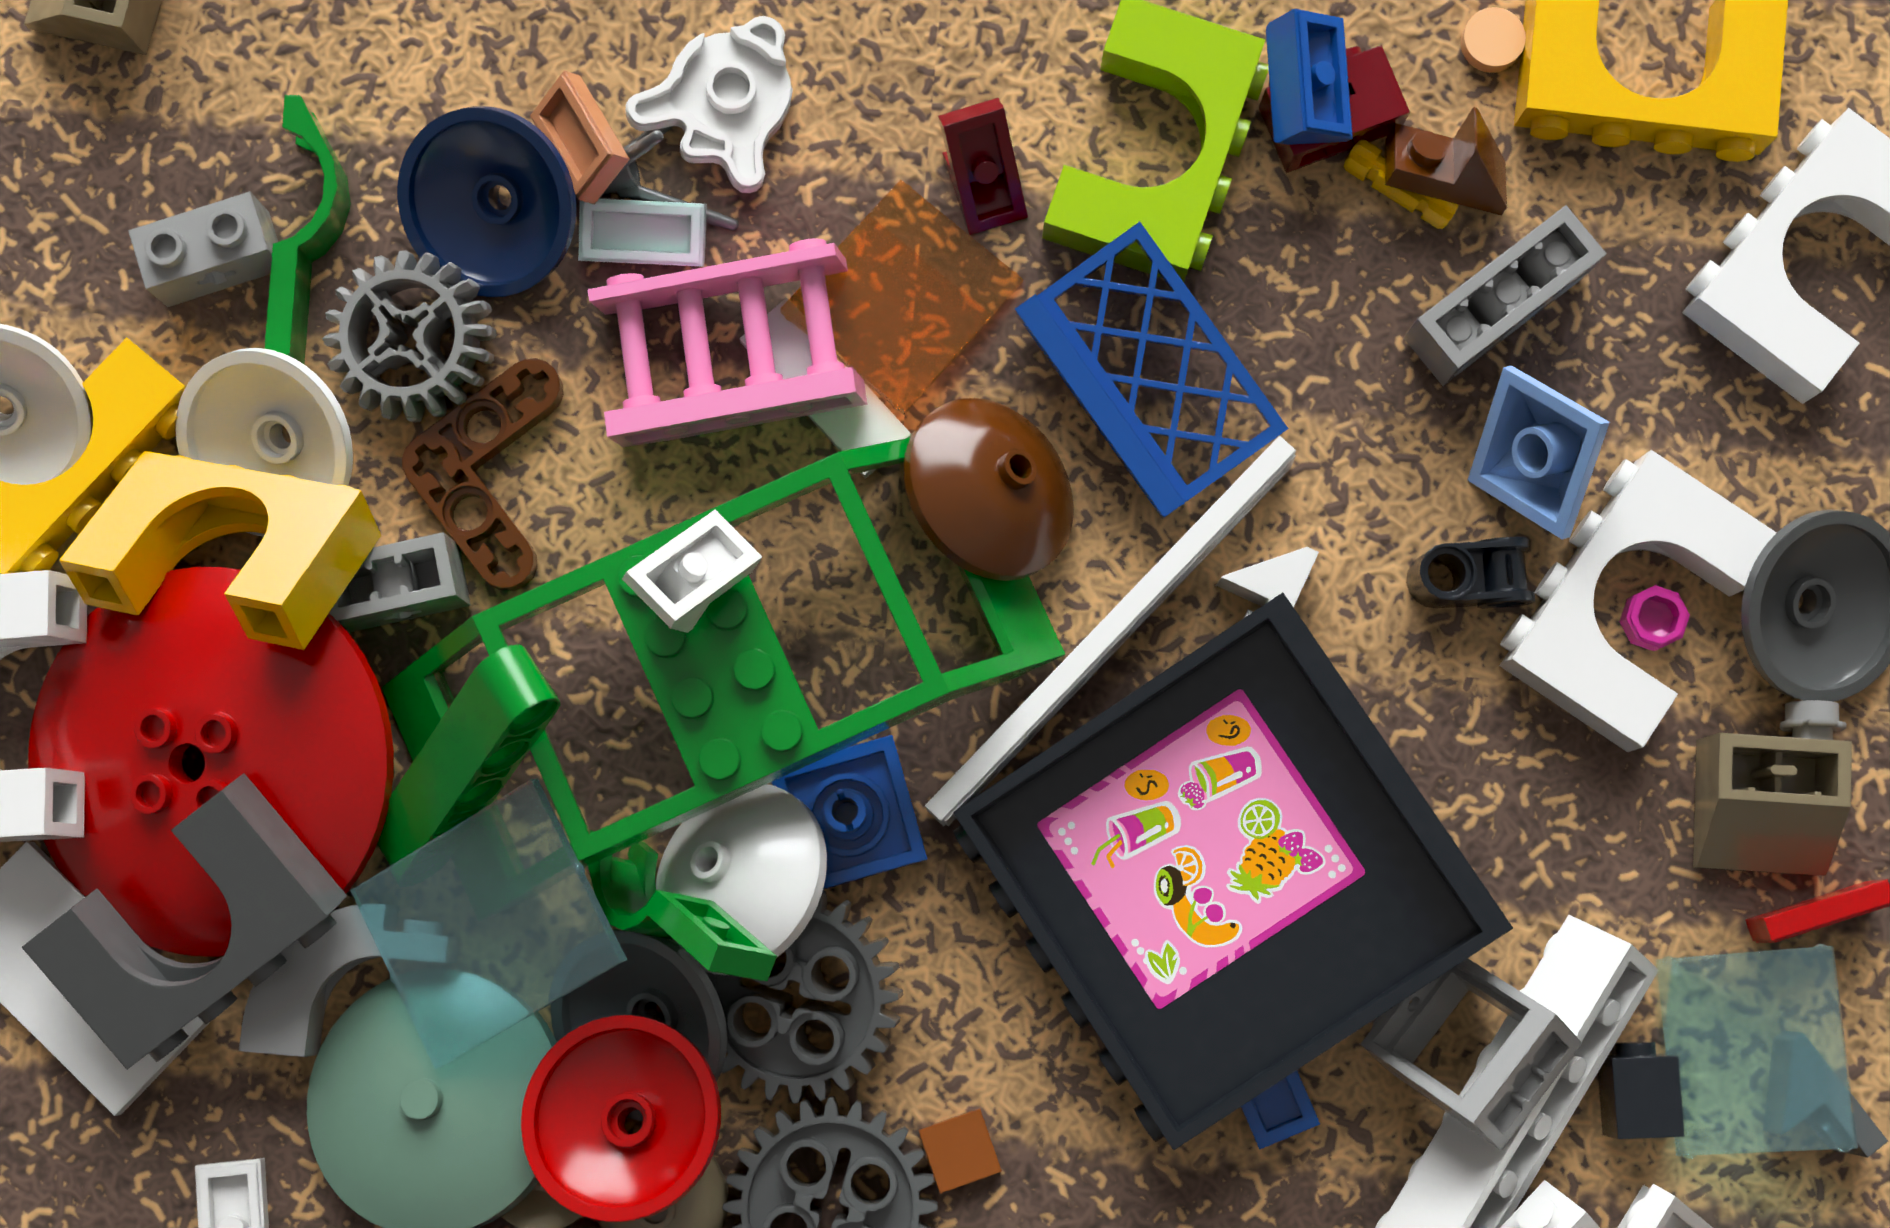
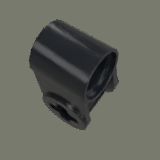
M1500 537L1477 542L1436 545L1413 561L1408 569L1406 584L1409 593L1421 605L1437 609L1470 606L1488 609L1535 603V592L1528 590L1524 556V552L1530 549V540L1527 537ZM1431 562L1441 563L1451 571L1453 587L1449 592L1441 591L1431 583L1428 576V568Z

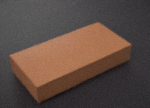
M564 70L530 117L535 126L550 139L562 156L569 170L577 199L595 205L630 158L581 76Z

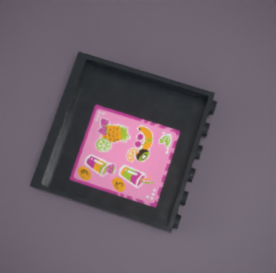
M1283 592L953 812L961 826L953 830L960 846L973 863L982 858L997 879L988 885L994 898L1009 918L1019 913L1033 934L1024 940L1031 955L1044 973H1048L1055 968L1069 990L1061 995V999L1070 1015L1081 1029L1086 1028L1090 1024L1093 1026L1105 1045L1104 1048L1097 1052L1104 1067L1118 1086L1128 1080L1142 1102L1134 1108V1111L1143 1127L1155 1142L1165 1137L1173 1151L1513 929L1506 916Z

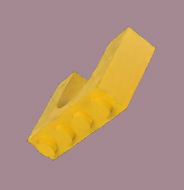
M1526 0L1523 23L1526 39L1524 49L1520 54L1514 126L1530 128V134L1533 137L1544 140L1563 139L1568 136V133L1592 135V142L1604 147H1621L1629 144L1630 140L1653 142L1654 149L1664 154H1684L1690 152L1692 147L1716 150V157L1724 161L1740 162L1750 160L1755 155H1760L1778 135L1788 0H1715L1709 8L1705 66L1702 80L1694 90L1672 98H1651L1634 93L1618 83L1607 71L1599 55L1596 39L1599 0Z
M144 451L59 561L86 605L139 616L161 586L167 571L173 570L177 563L196 547L214 538L237 532L265 534L259 546L224 594L247 638L304 650L382 535L367 501L359 489H353L346 485H331L298 479L291 475H276L254 471L236 465L226 466L193 460L181 455L171 456Z

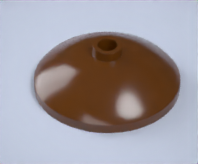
M963 398L953 400L936 408L919 423L912 433L904 459V481L908 500L919 525L927 537L947 558L961 568L978 576L1008 581L1031 576L1048 566L1058 557L1065 547L1072 529L1074 515L1072 489L1067 472L1058 453L1046 436L1033 423L1015 410L1000 403L979 398Z

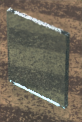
M1817 944L1809 948L1680 958L1666 956L1663 959H1656L1657 969L1659 970L1658 982L1666 1054L1677 1055L1679 1058L1685 1137H1675L1676 1156L1692 1159L1696 1155L1834 1149L1848 1152L1851 1149H1858L1833 946Z

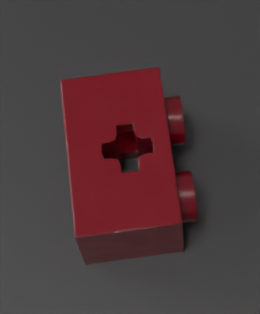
M1382 45L1364 52L1358 46L1346 49L1353 139L1347 142L1292 145L1275 143L1270 82L1268 83L1269 87L1265 88L1259 110L1286 173L1351 150L1359 140L1372 142L1386 137L1395 123L1404 125L1410 110Z

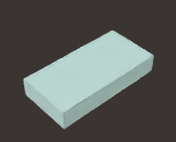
M598 199L594 205L580 201L578 261L704 267L707 204Z

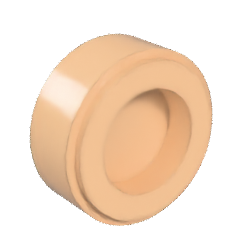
M1491 7L1480 10L1470 18L1462 32V53L1468 63L1480 71L1488 73L1504 71L1516 62L1524 49L1526 39L1524 26L1516 15L1506 9Z

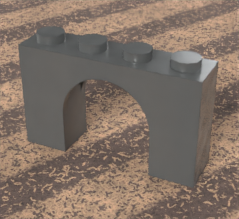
M245 773L171 830L216 883L226 899L231 915V937L223 957L210 962L192 964L177 962L158 954L139 938L98 888L21 947L127 1070L147 1054L155 1062L160 1061L189 1036L183 1030L186 1024L197 1016L205 1025L211 1022L238 999L231 991L233 988L247 978L254 987L258 986L287 962L280 952L296 940L304 948L309 947L337 923L330 913L347 895Z

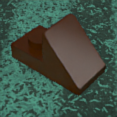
M1473 107L1454 138L1398 123L1394 124L1385 139L1386 186L1502 216L1507 209L1506 162L1477 108Z

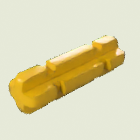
M1359 140L1345 159L1344 168L1347 172L1361 181H1364L1365 178L1373 181L1372 188L1413 213L1415 209L1422 212L1421 219L1435 228L1443 229L1448 225L1458 210L1459 204L1386 186L1385 158L1380 156L1382 150L1367 140Z

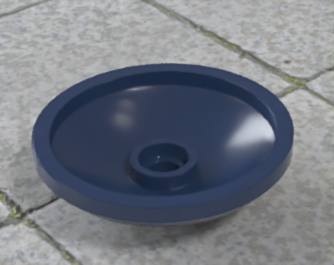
M472 106L445 113L427 124L413 139L405 153L398 177V208L406 236L419 258L424 253H431L437 256L440 269L447 263L452 262L462 269L459 282L472 279L480 286L477 296L503 297L523 292L545 280L561 263L571 244L575 230V191L569 170L559 151L550 139L531 122L517 114L496 107ZM501 186H504L510 192L511 203L509 207L500 202L499 189Z

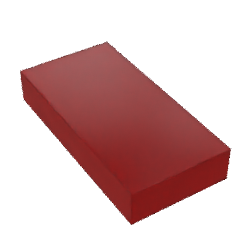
M1888 879L1861 882L1745 919L1752 941L1757 943H1776L1889 907L1890 884Z

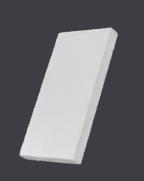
M26 841L0 868V1003L114 1116L121 1115L208 1024L205 1025L198 1016L186 1024L183 1030L189 1036L158 1062H155L147 1054L128 1070L121 1064L21 948L85 898L57 868L54 861L34 842Z

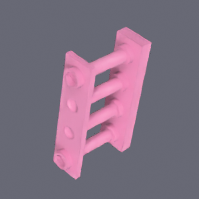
M805 239L789 245V251L650 278H644L643 275L635 273L620 274L606 280L607 286L588 289L589 302L605 315L617 313L628 399L622 402L623 409L604 412L607 437L622 447L868 405L862 377L853 367L845 368L844 363L837 362L825 275L847 272L848 269L846 258L835 243L827 244L823 239ZM800 280L812 365L806 369L807 375L783 379V375L775 371L764 287ZM739 292L750 377L745 379V386L722 390L720 385L714 384L703 298ZM678 303L689 388L683 391V398L661 401L660 397L653 395L642 309Z

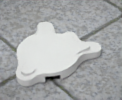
M766 16L755 17L743 26L731 27L729 33H718L705 38V33L700 34L688 42L676 57L667 79L650 90L633 95L628 99L625 108L627 121L636 130L650 131L671 126L682 128L685 133L680 142L682 158L689 163L720 164L725 169L733 187L742 193L756 192L762 187L765 178L763 151L769 139L783 124L790 109L793 91L783 52L785 32L779 22Z

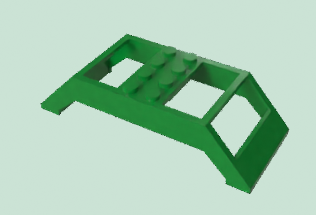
M910 438L839 451L473 615L384 685L382 690L411 758L414 761L454 701V697L443 674L447 667L482 642L489 655L509 646L503 630L606 584L693 780L694 787L590 833L551 741L544 729L530 751L570 843L527 869L496 797L454 856L481 921H484L541 895L544 891L590 864L943 703L1005 681H1010L1065 656V652L1030 577L1008 581L993 580L978 576L958 566L999 656L941 674L850 476L904 463L907 445ZM831 483L922 683L818 729L749 575L712 601L694 628L687 633L670 629L622 580L625 573L714 510L734 527Z

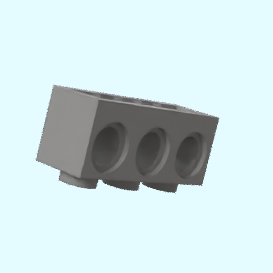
M1565 205L1420 316L1407 332L1404 339L1441 385L1444 386L1586 277L1607 253L1567 205Z

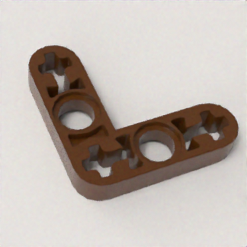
M537 358L524 359L508 368L469 397L463 404L457 406L414 438L405 448L402 456V469L409 482L481 577L494 588L505 592L517 591L528 585L534 578L537 570V555L531 544L476 474L475 470L552 414L560 405L564 395L563 383L556 370L548 362ZM531 374L536 380H541L547 376L550 380L543 386L547 396L538 403L532 397H527L515 405L514 408L523 417L513 423L507 409L495 397L504 391L508 400L512 402L525 391L524 385L521 383L525 376ZM489 410L495 412L501 420V428L498 435L487 443L472 441L467 433V426L472 416L480 411ZM429 449L436 455L447 452L448 456L443 459L441 464L455 483L460 480L463 474H466L468 477L467 482L450 488L439 503L435 500L434 496L445 492L444 487L429 472L421 476L418 474V471L424 466L420 456ZM467 497L481 498L487 505L485 521L481 526L473 530L461 529L457 527L454 521L456 505ZM501 522L506 527V530L494 534L495 537L509 552L512 553L521 549L523 553L516 561L520 571L513 577L504 571L498 572L496 575L493 574L492 569L498 564V559L485 543L480 546L477 552L471 547L473 543L488 538Z

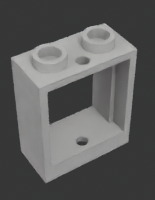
M1467 958L1377 1017L1371 1031L1361 1042V1045L1394 1076L1499 1150H1502L1582 1045V1042L1557 1014ZM1468 990L1518 1021L1519 1024L1462 1098L1415 1066L1413 1062Z

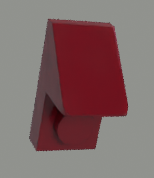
M999 98L939 115V123L946 147V152L942 154L969 235L1028 218L1006 114Z

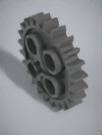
M822 891L818 906L806 928L793 944L785 950L786 965L784 969H772L768 981L755 980L761 984L768 985L770 988L754 989L743 985L742 977L705 972L717 992L725 1016L727 1029L726 1052L728 1055L725 1058L722 1073L732 1070L739 1064L745 1069L741 1082L742 1089L746 1090L756 1080L761 1078L765 1080L766 1099L772 1100L783 1085H788L792 1103H799L805 1096L807 1086L811 1085L815 1095L821 1101L826 1099L831 1093V1078L846 1091L855 1083L851 1066L864 1074H868L876 1066L873 1057L867 1049L884 1053L890 1047V1040L878 1029L895 1028L900 1022L901 1017L885 1008V1004L897 1001L903 996V989L885 985V978L900 968L899 963L879 961L877 954L886 947L889 940L885 937L869 942L864 935L870 928L873 919L868 916L854 925L847 920L851 909V902L849 900L841 903L832 912L827 910V891ZM825 956H835L843 960L847 965L850 973L847 986L836 987L824 979L821 972V962ZM794 981L800 983L799 993L804 997L810 998L799 1008L792 1006L793 995L780 991L784 990ZM838 1000L848 1003L852 1008L851 1013H842L839 1009L822 1001L835 1002ZM746 1003H758L769 1012L771 1018L769 1032L757 1033L746 1025L743 1017ZM809 1020H820L831 1028L834 1035V1045L832 1048L819 1049L812 1045L806 1035V1024Z
M835 1096L828 1098L824 1115H816L813 1106L807 1099L803 1100L800 1104V1120L794 1122L782 1109L775 1113L779 1129L776 1135L761 1126L753 1131L762 1149L760 1152L747 1148H741L738 1151L737 1156L749 1167L748 1173H730L727 1176L726 1182L741 1190L742 1194L741 1197L733 1198L724 1203L723 1210L741 1215V1222L731 1228H773L774 1219L779 1214L785 1212L796 1213L801 1216L808 1228H819L822 1209L813 1205V1198L823 1199L830 1188L839 1150L841 1148H848L851 1152V1158L839 1202L843 1206L849 1207V1214H837L831 1228H931L929 1225L919 1221V1215L937 1211L938 1202L920 1197L919 1191L935 1182V1178L931 1173H914L912 1167L923 1158L925 1152L923 1148L903 1152L900 1146L909 1131L905 1126L897 1129L890 1135L883 1131L887 1117L885 1110L880 1111L869 1123L862 1120L863 1104L861 1100H856L847 1116L839 1114ZM813 1147L819 1150L826 1162V1172L822 1178L814 1182H803L792 1173L790 1157L796 1149ZM867 1164L883 1168L890 1179L888 1192L883 1197L875 1200L860 1196L853 1185L854 1172Z

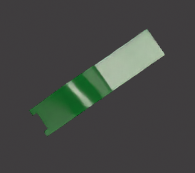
M285 95L282 128L296 136L295 144L316 154L319 158L324 173L323 199L312 220L293 237L273 243L264 349L283 353L305 365L312 262L324 256L343 233L351 202L347 176L315 114L310 112L301 95Z
M641 841L630 846L627 853L629 860L610 855L588 866L596 904L607 924L624 931L675 940L708 971L768 981L777 955L714 901L656 890L655 872L658 853L645 842Z

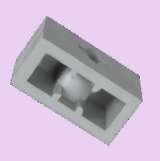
M250 191L128 230L146 290L167 307L269 275L271 273L273 243L278 242L269 211Z
M444 532L373 547L329 613L350 633L471 606L460 547Z

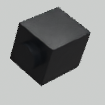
M1653 1041L1615 1043L1616 1055H1608L1598 1071L1602 1135L1615 1139L1685 1137L1678 1056L1662 1053L1656 1054V1043Z

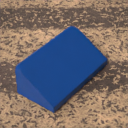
M1292 9L1269 22L1266 27V41L1275 143L1287 145L1347 142L1353 139L1343 18Z

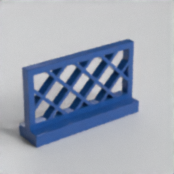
M1140 221L1043 292L1033 295L1015 308L1019 320L1162 519L1289 429ZM1135 242L1139 244L1152 263L1148 288L1111 282L1114 258ZM1106 264L1104 281L1087 278ZM1158 272L1172 292L1155 289ZM1076 285L1102 289L1096 325L1069 321L1055 300ZM1109 291L1146 296L1141 332L1103 327ZM1153 298L1177 301L1182 304L1189 314L1185 340L1147 334ZM1195 324L1209 343L1192 341ZM1077 331L1095 334L1092 352ZM1101 335L1139 341L1133 377L1106 373L1097 360ZM1146 342L1183 348L1177 384L1140 378ZM1191 349L1217 353L1223 361L1226 369L1222 391L1185 386ZM1232 375L1246 395L1229 393ZM1113 382L1132 385L1129 404ZM1139 386L1176 392L1170 429L1143 425L1134 412ZM1183 394L1220 399L1214 436L1177 430ZM1228 401L1254 405L1269 427L1249 442L1223 438L1222 432ZM1151 434L1168 436L1166 454H1164ZM1176 438L1213 444L1208 471L1188 485H1186L1171 464ZM1220 445L1239 448L1217 464Z

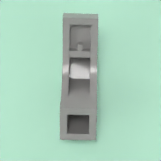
M369 903L332 911L330 915L337 923L327 933L307 948H304L296 940L280 952L287 962L258 986L254 987L253 985L245 1007L239 1051L298 1057L318 1055L328 999L336 984L348 971L365 961L378 957L460 962L463 936L445 935L447 922L408 918L406 931H399L402 905Z

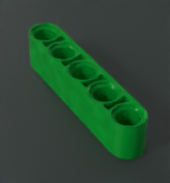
M520 644L510 645L494 652L474 669L389 797L388 813L377 845L402 886L410 887L425 882L437 875L451 862L560 707V700L526 648Z

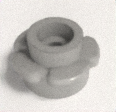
M1821 700L1786 703L1785 721L1780 722V730L1792 732V737L1833 740V731L1840 732L1847 727L1846 722L1839 721V703Z

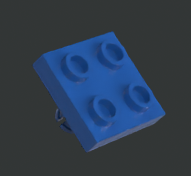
M893 735L847 747L772 781L773 786L779 787L800 799L811 810L821 827L827 853V870L823 890L928 860Z

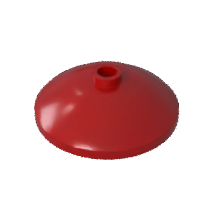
M616 1015L603 1017L581 1025L561 1038L546 1053L534 1071L528 1084L522 1107L521 1132L524 1151L528 1163L541 1186L552 1198L570 1211L599 1221L630 1222L656 1215L676 1204L703 1176L710 1164L719 1139L721 1102L718 1086L709 1064L699 1049L680 1032L666 1024L641 1016ZM639 1110L643 1116L642 1127L638 1132L629 1134L625 1129V1119L630 1112Z

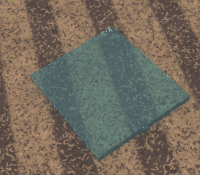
M538 778L530 779L350 890L390 973V979L396 985L435 1069L446 1065L627 960L585 875V868L578 861Z

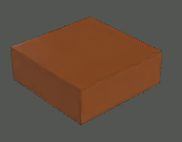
M980 1107L918 1130L940 1194L1002 1172Z

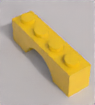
M127 337L82 383L92 406L93 429L87 448L79 460L63 474L45 482L19 485L0 481L1 574L50 570L58 559L59 552L57 549L74 531L81 533L102 506V502L116 488L144 451L150 452L162 438L169 440L176 436L177 410L186 387Z

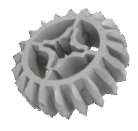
M406 250L399 251L396 257L395 268L388 258L382 255L374 257L373 267L375 276L370 275L361 268L352 270L353 279L359 286L355 292L344 287L335 289L337 297L347 303L343 312L334 309L328 310L325 313L327 320L340 326L339 333H329L322 338L324 344L331 348L341 349V353L334 356L327 364L332 371L338 373L348 372L343 378L340 387L349 394L361 391L359 406L363 409L372 411L380 405L381 416L390 420H396L403 410L406 419L416 423L422 421L426 405V408L433 416L441 418L446 415L447 411L445 395L454 403L461 405L468 399L467 394L460 386L464 381L478 387L484 384L482 375L472 370L477 360L484 364H491L494 361L492 353L479 348L480 341L491 340L497 336L495 328L489 325L478 324V321L487 317L492 312L491 306L483 300L471 302L480 289L477 282L472 279L459 282L462 269L452 262L447 263L440 269L439 258L431 253H424L417 263L412 253ZM411 288L432 289L440 295L431 305L423 302L420 306L408 311L403 306L395 303L391 298L392 295ZM373 315H375L379 322L380 331L376 341L367 349L368 328ZM453 317L455 328L454 344L450 356L446 360L441 352L440 341L445 331L452 326L450 318ZM399 320L417 328L413 332V337L417 342L415 346L421 353L404 346L408 338L404 332L405 327ZM413 362L417 368L424 370L430 379L413 386L394 387L386 383L380 375L389 368L397 370L401 366Z

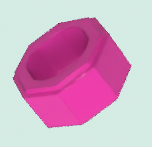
M1654 585L1626 599L1619 622L1631 644L1656 651L1683 638L1690 614L1679 593Z

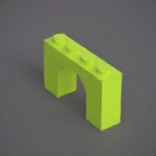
M1121 0L1103 50L1100 70L1162 90L1178 99L1191 113L1198 127L1201 142L1200 155L1194 164L1180 177L1166 184L1153 187L1130 186L1064 165L1044 221L1042 239L1094 255L1140 221L1183 282L1189 268L1201 271L1213 235L1201 232L1207 212L1209 210L1218 214L1221 213L1232 180L1230 177L1221 175L1227 154L1236 157L1240 156L1251 121L1239 118L1245 99L1247 97L1256 101L1259 100L1269 70L1268 64L1259 61L1265 39L1144 0ZM1137 242L1114 258L1115 263L1148 274L1151 273L1152 263ZM1158 272L1157 277L1162 278V276Z

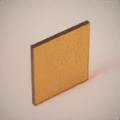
M900 180L838 246V249L846 258L848 271L825 275L837 360L844 363L845 367H853L868 386L888 401L895 410L905 415L1023 283L1024 279L919 195L910 185ZM800 287L780 308V313L785 316L787 321L792 322L808 335Z

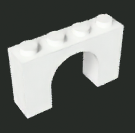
M1850 108L1831 125L1821 119L1803 139L1797 150L1805 155V158L1794 172L1784 166L1762 191L1760 197L1768 202L1767 206L1757 218L1746 213L1723 241L1732 250L1719 266L1712 260H1709L1686 288V291L1692 294L1694 298L1682 312L1802 404L1824 390L1860 343L1806 303L1790 284L1784 269L1782 252L1784 238L1791 222L1802 215L1815 212L1841 214L1857 221L1890 246V138Z
M1652 450L1636 460L1634 464L1625 459L1617 467L1603 491L1612 496L1600 515L1591 510L1583 518L1569 539L1570 543L1578 547L1565 567L1556 562L1549 569L1535 590V594L1541 597L1543 601L1531 619L1521 614L1511 625L1500 643L1502 647L1509 651L1499 665L1500 667L1626 752L1645 746L1678 693L1622 657L1605 640L1598 627L1594 613V591L1603 568L1617 554L1635 550L1652 551L1675 560L1730 597L1745 589L1754 562L1768 541L1777 533Z
M51 570L0 574V660L6 655L24 648L83 644L87 642V605L67 574ZM52 768L0 769V842L84 838V772Z

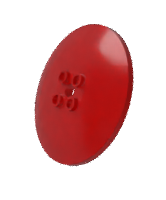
M191 567L167 571L161 586L139 616L100 607L92 611L87 616V642L63 645L46 674L37 698L28 745V769L52 768L84 772L85 776L84 838L44 840L57 868L85 897L98 888L146 945L188 956H224L231 937V915L226 899L219 887L171 831L175 826L245 773L346 894L363 872L376 848L387 817L394 777L393 739L385 699L370 664L349 632L329 613L304 650L247 638L224 594L241 569L227 567ZM192 744L201 750L205 758L204 771L196 781L190 779L182 767L183 754Z

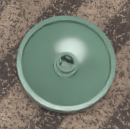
M427 968L407 972L386 980L363 994L339 1017L322 1043L314 1062L307 1093V1124L311 1146L316 1161L334 1192L358 1215L382 1228H480L511 1211L539 1183L524 1151L521 1116L524 1097L531 1077L546 1053L557 1043L548 1024L539 1012L512 988L490 977L461 969Z

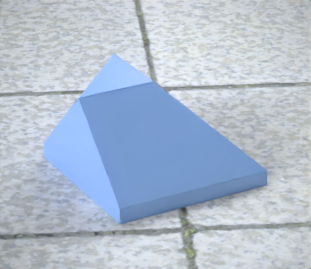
M1503 367L1467 481L1558 538H1570L1610 422L1515 367Z

